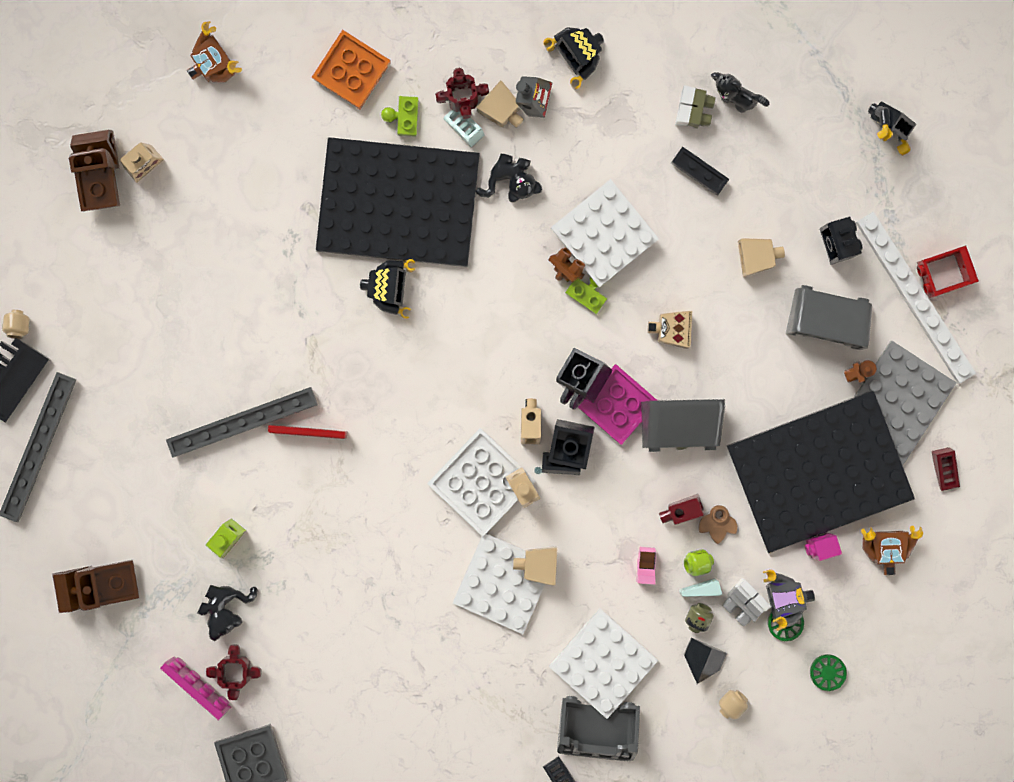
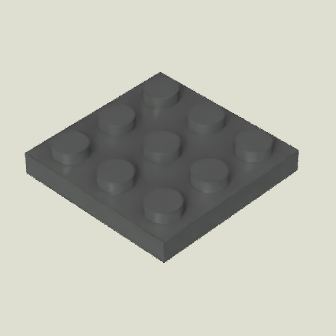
M271 724L214 742L226 782H286L288 780Z

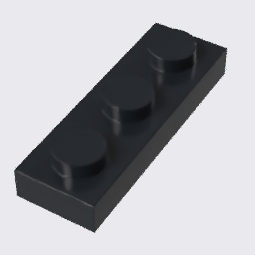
M683 146L671 162V164L717 196L729 181V178Z

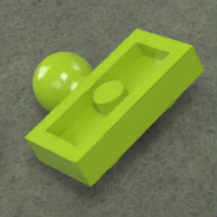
M399 96L398 112L391 107H386L382 110L381 118L385 122L389 123L398 119L397 135H417L418 97Z
M592 278L589 279V285L580 279L572 282L565 293L597 314L607 300L605 296L595 290L598 287Z

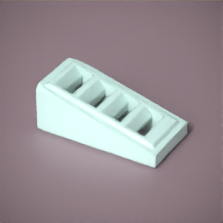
M451 110L443 117L444 120L472 147L484 136L482 128L471 118L465 119L466 121L458 127L464 119L460 116L453 122L452 120L460 112ZM468 126H471L465 133L463 132Z
M715 578L679 590L680 594L685 597L723 595L719 581Z

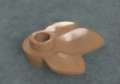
M716 505L710 510V514L702 517L698 529L700 533L709 532L713 541L719 544L725 538L727 532L737 533V523L734 518L729 516L726 507ZM721 511L722 517L717 518L716 512Z

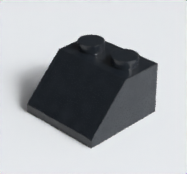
M557 419L548 462L586 470L595 427Z

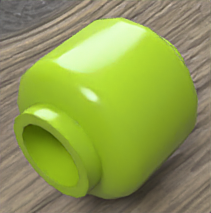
M704 549L689 552L684 559L686 572L694 577L709 573L712 565H714L712 555L708 554Z

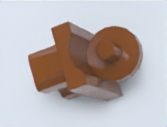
M566 247L562 248L557 254L551 255L548 260L555 266L554 270L557 272L555 279L557 281L564 279L567 282H574L584 277L585 274L582 271L585 264L578 259L572 263L569 260L572 253Z
M865 360L862 363L857 361L853 363L852 368L845 370L844 374L848 383L857 379L861 383L867 379L866 377L873 376L876 373L877 367L870 360Z

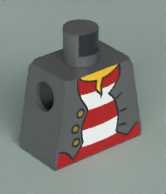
M521 77L520 81L516 84V90L518 91L516 104L527 116L545 118L552 82L538 77Z

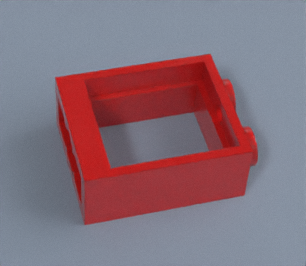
M966 245L917 262V272L924 281L923 289L929 298L979 282ZM955 255L964 282L936 291L927 264Z

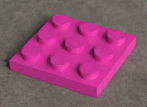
M615 364L611 368L613 371L595 402L591 403L584 399L578 408L622 445L642 422L641 402L658 400Z

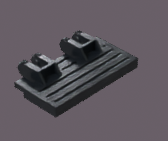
M15 338L11 344L14 347L3 341L0 342V346L3 349L14 354L10 360L0 353V361L7 364V366H4L0 363V420L5 423L50 359L18 338Z

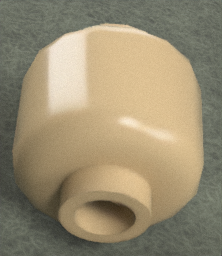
M12 310L4 315L2 331L7 334L8 338L22 339L23 336L28 334L30 319L27 315L23 314L22 310Z
M729 690L719 701L721 707L719 711L727 719L729 717L738 719L747 710L748 699L739 690Z

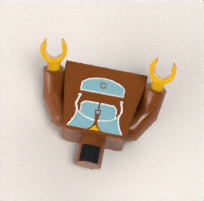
M203 22L201 25L202 31L190 55L195 65L186 71L192 80L203 75L208 82H227L235 73H240L242 68H236V64L239 62L230 61L216 38L210 34L216 31V27L213 26L209 29L211 22Z
M910 526L911 534L907 531L874 532L872 527L866 533L864 529H861L863 535L862 549L874 563L883 564L884 575H896L895 564L905 563L906 559L909 558L918 539L923 536L922 527L915 531L914 526Z

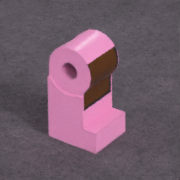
M639 547L637 583L655 584V548Z

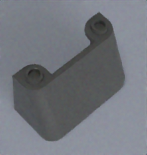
M802 285L801 288L795 289L786 334L809 336L844 344V346L851 345V348L857 350L867 349L870 339L872 304L866 298L855 300L814 291L813 287Z
M725 399L641 402L642 448H649V452H660V448L704 447L705 450H716V446H720Z
M575 696L563 698L557 752L572 756L633 761L638 753L640 706H636L632 702H625L624 705L616 708L609 718L606 719L592 705L581 704V701Z

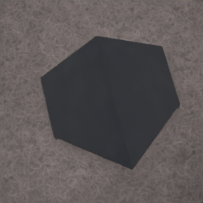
M691 637L684 656L696 683L698 684L720 671L727 653Z

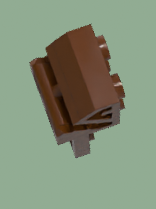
M113 130L73 135L70 144L73 153L69 156L71 173L75 175L81 212L120 206L114 169L120 168Z
M133 560L52 573L59 613L73 612L79 609L86 611L100 608V606L139 598Z

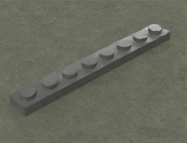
M56 372L1 507L0 516L14 522H19L77 379Z
M312 387L171 437L166 439L171 456L174 458L317 406L318 403Z

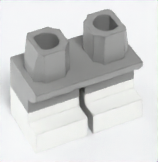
M743 578L727 594L728 598L722 605L729 613H732L737 607L742 610L735 618L742 626H745L751 620L755 622L764 611L771 607Z

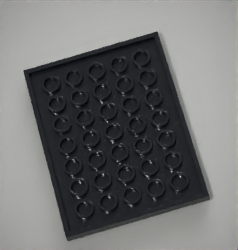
M328 137L316 251L404 261L413 259L415 262L468 267L480 153Z
M873 390L726 445L768 554L915 499Z

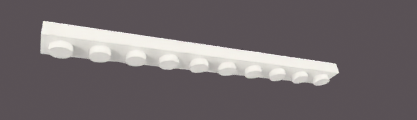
M874 211L857 221L856 224L957 384L976 374Z

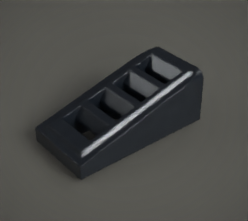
M559 756L543 766L552 782H563L567 778L569 779L568 782H576ZM558 764L561 766L560 768H558V769L555 770L554 772H551V771H550L552 768H554V767L557 766ZM564 771V775L558 779L555 778V776Z

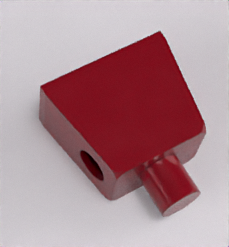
M695 494L670 503L668 510L660 512L659 516L662 523L673 520L674 525L704 516L705 511L699 494ZM682 509L684 514L679 515L676 510Z

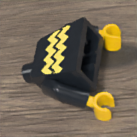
M567 27L554 35L553 39H544L543 44L552 43L546 49L548 52L553 51L556 46L576 75L579 73L578 77H573L570 80V84L574 80H578L579 85L575 89H579L582 84L581 81L583 79L586 80L596 70L600 60L599 53L602 51L600 44L604 42V38L600 33L592 35L587 28L580 30L579 28Z
M882 101L878 105L873 103L869 107L868 113L871 114L870 118L883 128L877 133L879 139H883L885 142L895 134L898 136V140L902 142V144L897 146L898 152L902 156L909 153L911 148L907 142L908 136L917 124L901 111Z
M409 259L406 263H403V261L387 260L377 266L376 270L369 272V279H362L360 281V289L367 291V297L373 299V304L381 311L394 315L400 314L403 318H409L404 316L402 312L404 309L410 311L411 309L408 307L401 309L399 306L403 305L406 271L413 272L416 269H411L407 265L415 263L413 259Z

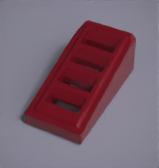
M947 447L932 451L940 490L944 491L960 487L955 450ZM949 463V466L942 467V464ZM951 471V473L943 475V472ZM953 478V481L944 482L946 479Z

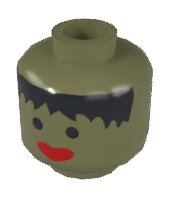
M698 603L690 607L685 618L689 630L694 633L708 630L714 618L711 612L712 609L709 606Z

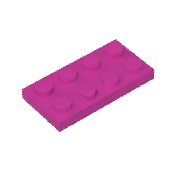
M172 657L167 660L160 669L219 721L231 708L229 701L223 696H218L214 692L213 686L209 683L205 684L200 680V675L194 670L190 671L181 658Z

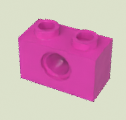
M825 533L806 539V553L813 559L822 561L842 555L837 536L834 534Z

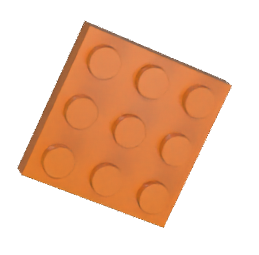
M342 29L312 75V79L358 109H361L390 65L391 60Z

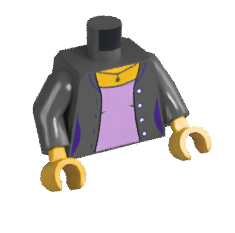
M772 569L763 571L768 576L763 581L765 583L770 582L766 585L771 605L772 622H777L779 625L776 631L793 626L802 618L803 612L806 610V602L815 601L813 590L803 591L800 582H795L794 579L783 574L775 573Z

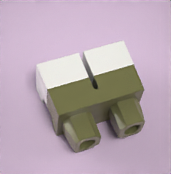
M684 85L675 125L692 126L697 129L699 126H710L712 115L702 113L703 107L713 109L716 97L707 95L705 90Z

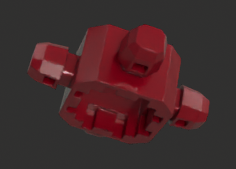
M455 68L453 71L454 77L449 78L446 82L447 91L444 92L442 90L435 93L437 103L449 101L450 109L460 112L463 119H469L472 115L471 109H475L479 104L478 95H488L489 87L486 83L476 86L474 77L469 74L465 75L462 68ZM464 86L471 88L472 96H470V99L460 98L461 101H457V98H453L452 91H455V88L463 89Z
M232 644L228 648V655L230 656L223 658L217 666L206 668V676L208 678L217 677V684L222 689H229L227 690L228 699L237 700L240 694L239 689H242L250 681V677L251 679L261 677L262 669L256 666L250 668V660L246 656H239V645ZM226 663L242 664L243 680L241 682L226 680Z

